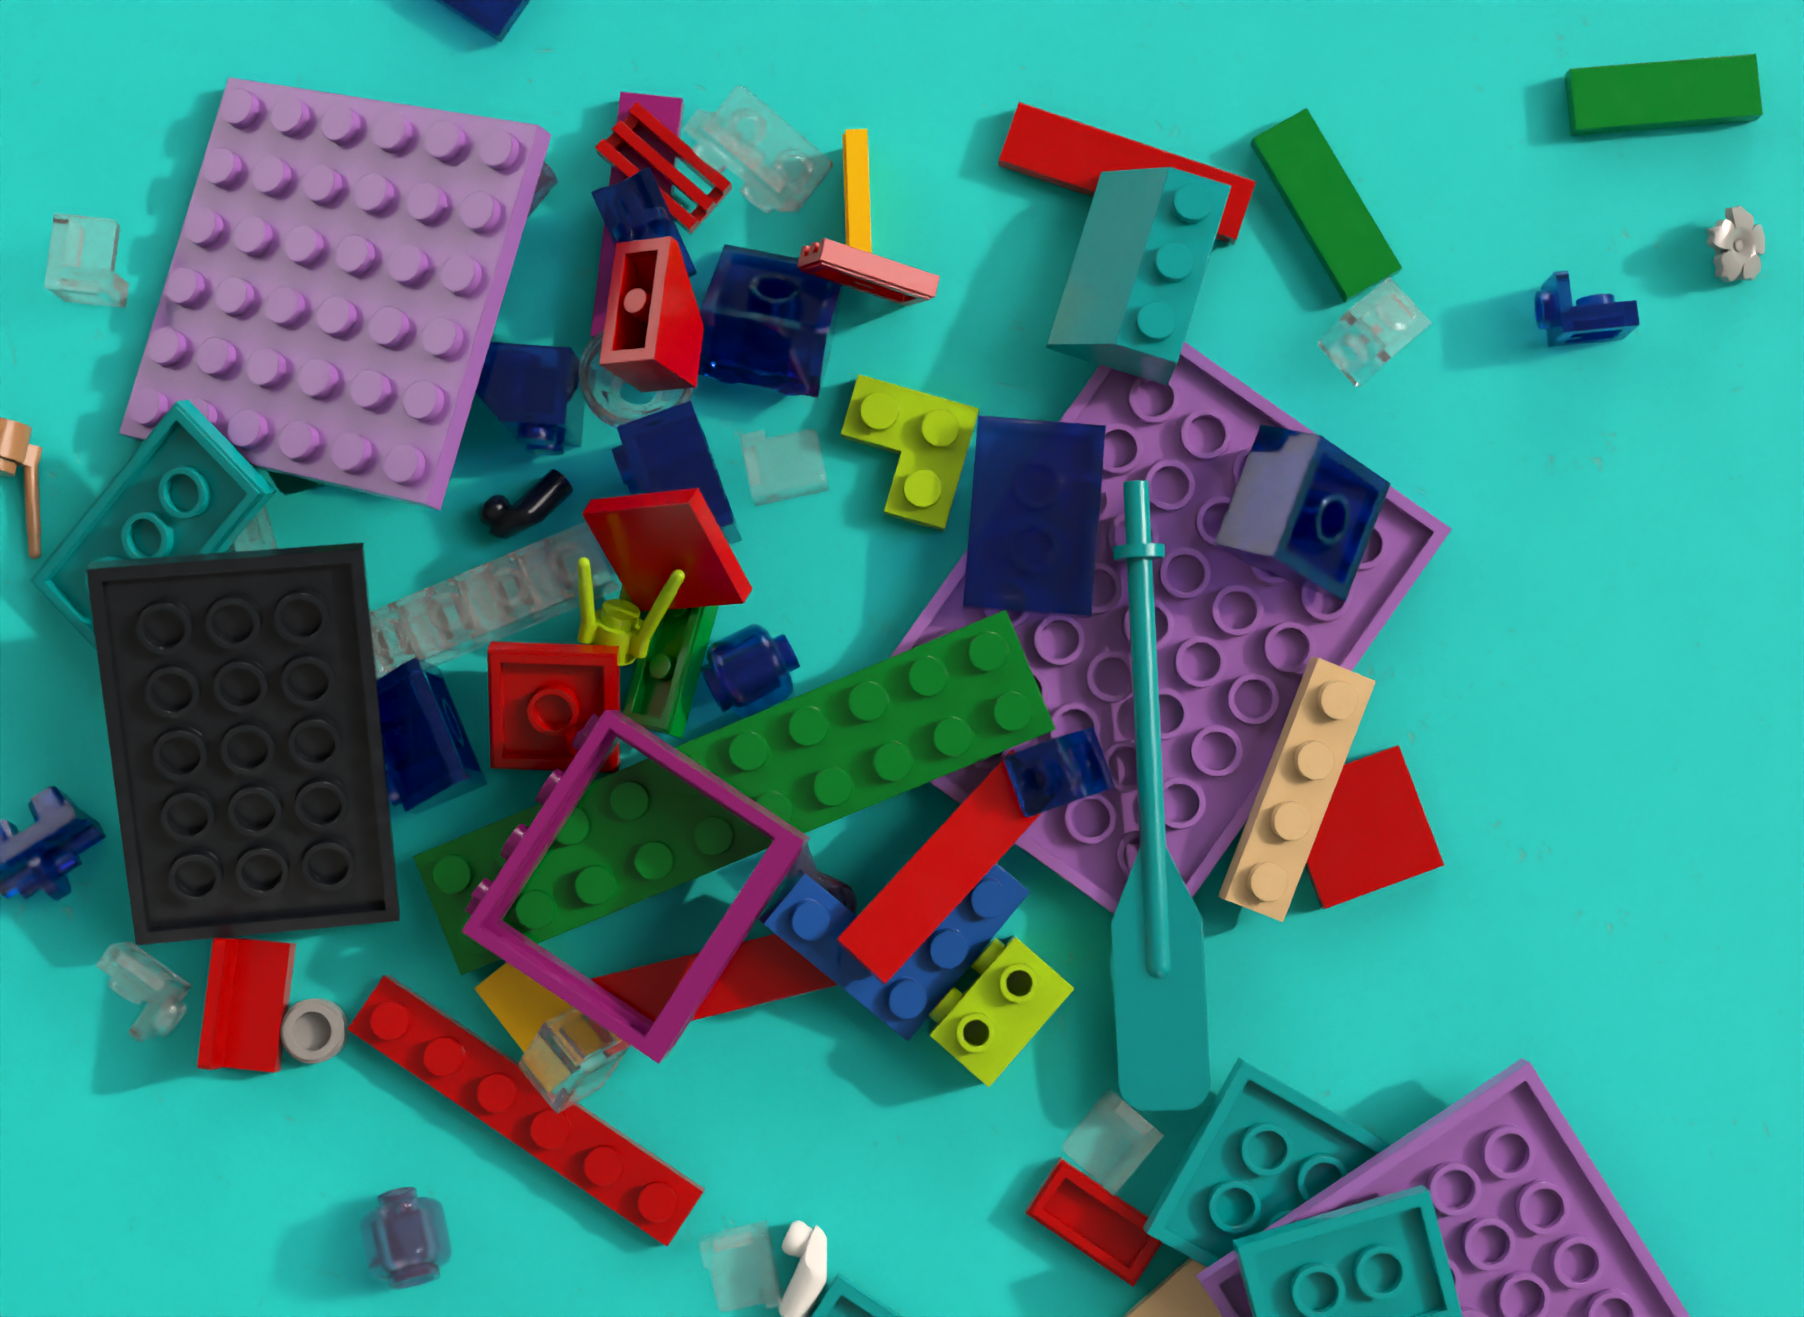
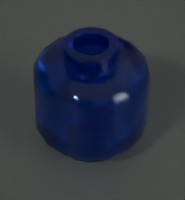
M751 624L710 645L707 651L708 664L700 667V670L721 712L724 713L731 709L738 717L746 718L787 699L793 691V680L790 672L800 668V665L789 641L783 633L772 638L766 628L759 624Z

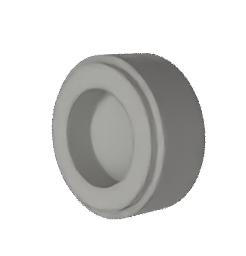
M324 998L303 1000L293 1005L285 1014L280 1029L281 1041L286 1051L300 1062L309 1064L324 1062L338 1055L346 1045L349 1036V1030H347L349 1023L344 1011L333 1001Z

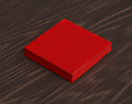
M699 488L591 499L582 512L585 521L631 601L639 608L640 612L650 611L662 588L669 580L671 574L677 569L682 570L685 577L668 609L744 604L752 590L747 577Z
M490 642L487 649L490 769L554 771L558 768L561 771H566L578 753V750L571 746L577 732L583 730L592 714L600 718L605 710H618L620 712L619 646ZM620 740L599 772L614 773L619 771Z
M1399 745L1344 764L1305 864L1321 909L1330 908L1444 866Z

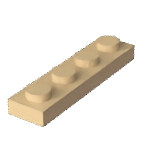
M1310 657L1218 897L1278 921H1284L1376 683L1375 680L1321 658Z

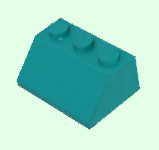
M1172 167L1101 172L1046 348L1168 386L1179 360L1231 185Z

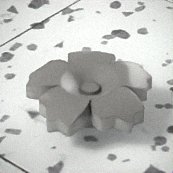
M1742 206L1726 208L1725 219L1718 220L1714 227L1707 229L1708 239L1706 244L1713 248L1716 253L1713 259L1716 266L1715 277L1721 278L1722 282H1731L1735 279L1752 281L1761 270L1759 255H1763L1765 252V235L1762 225H1754L1753 216Z

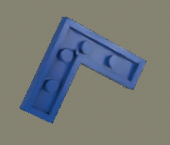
M996 863L884 986L835 941L856 919L857 915L803 870H798L760 916L759 920L895 1032L909 1041L928 1018L929 1013L955 985L1030 891Z

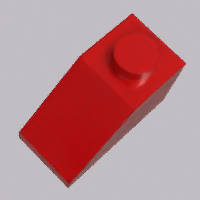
M669 236L616 243L599 365L642 393L696 388L704 325L678 241Z

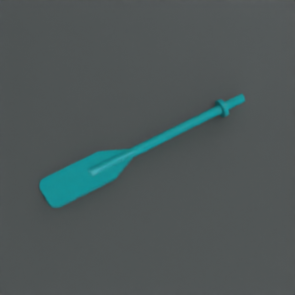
M1134 480L1123 482L1126 544L1113 547L1114 561H1127L1140 848L1111 921L1118 1085L1123 1100L1136 1110H1191L1205 1101L1211 1087L1203 918L1166 846L1152 560L1165 558V544L1151 542L1149 481Z

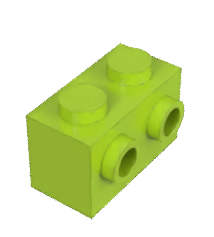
M1012 936L1005 945L998 938H995L971 965L979 973L976 979L963 993L953 986L928 1015L936 1022L935 1026L929 1031V1035L988 1088L1075 989L1015 936Z

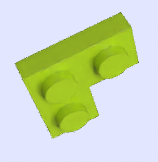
M858 374L842 427L841 438L900 455L885 505L884 515L945 532L979 414V408Z

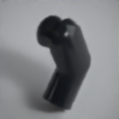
M551 469L513 505L503 495L492 496L479 510V519L484 525L491 528L489 531L490 535L496 538L508 539L542 522L573 493V488L564 475L555 469Z

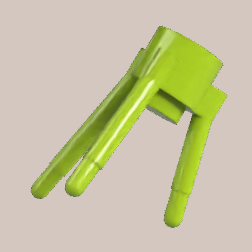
M585 557L580 558L577 562L581 622L577 640L587 645L619 646L620 666L633 663L636 657L645 658L650 639L684 580V572L677 569L671 574L643 622L640 617L639 608L632 603L623 585L621 586L618 599L605 601L602 608L597 609L595 612L590 561Z

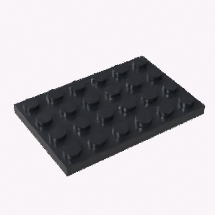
M364 542L90 562L86 568L136 945L400 921V904Z

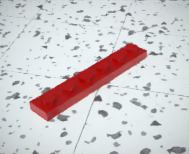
M390 975L382 977L347 1029L665 1246L669 1245L705 1191L699 1184L557 1088L553 1090L547 1081Z

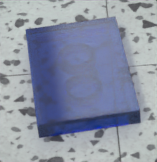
M978 415L963 608L1091 618L1106 425Z

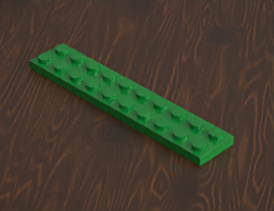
M1003 610L674 748L802 833H807L1056 730L1009 615L1006 610ZM648 758L591 783L502 921L538 944L766 850L773 840ZM537 804L413 856L461 975L502 959L461 932L471 917V914L466 912L465 909L473 898L471 896L485 878L494 882L507 862L506 859L500 856L504 844L519 824L523 823L527 827L531 825L542 808L541 804Z

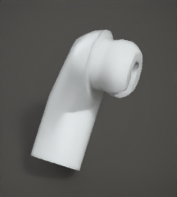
M798 1220L791 1223L781 1245L785 1254L800 1258L795 1273L778 1306V1311L783 1317H809L827 1281V1237L819 1226L815 1225L813 1229Z

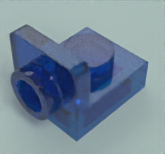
M1568 271L1553 272L1541 285V291H1537L1535 295V319L1539 329H1546L1548 347L1623 340L1640 325L1636 300L1615 302L1613 294H1595L1577 299L1576 306H1573Z
M1094 727L1055 737L1005 757V765L1025 817H1031L1115 788Z

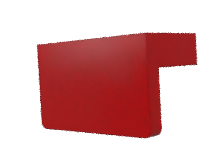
M242 937L214 938L197 1062L198 1069L215 1070L225 1067L273 1073L281 1071L284 1046L281 1041L280 1029L289 1006L296 943Z

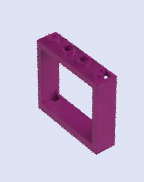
M605 710L600 718L592 714L583 730L577 732L571 746L577 749L578 753L565 773L558 768L555 769L541 787L535 801L541 804L542 808L531 825L527 827L523 823L519 824L504 844L500 856L506 859L507 862L494 882L485 878L471 896L473 898L465 909L466 912L471 914V917L461 932L659 1064L670 1054L803 851L810 837L618 710ZM620 739L773 840L655 1022L502 921Z

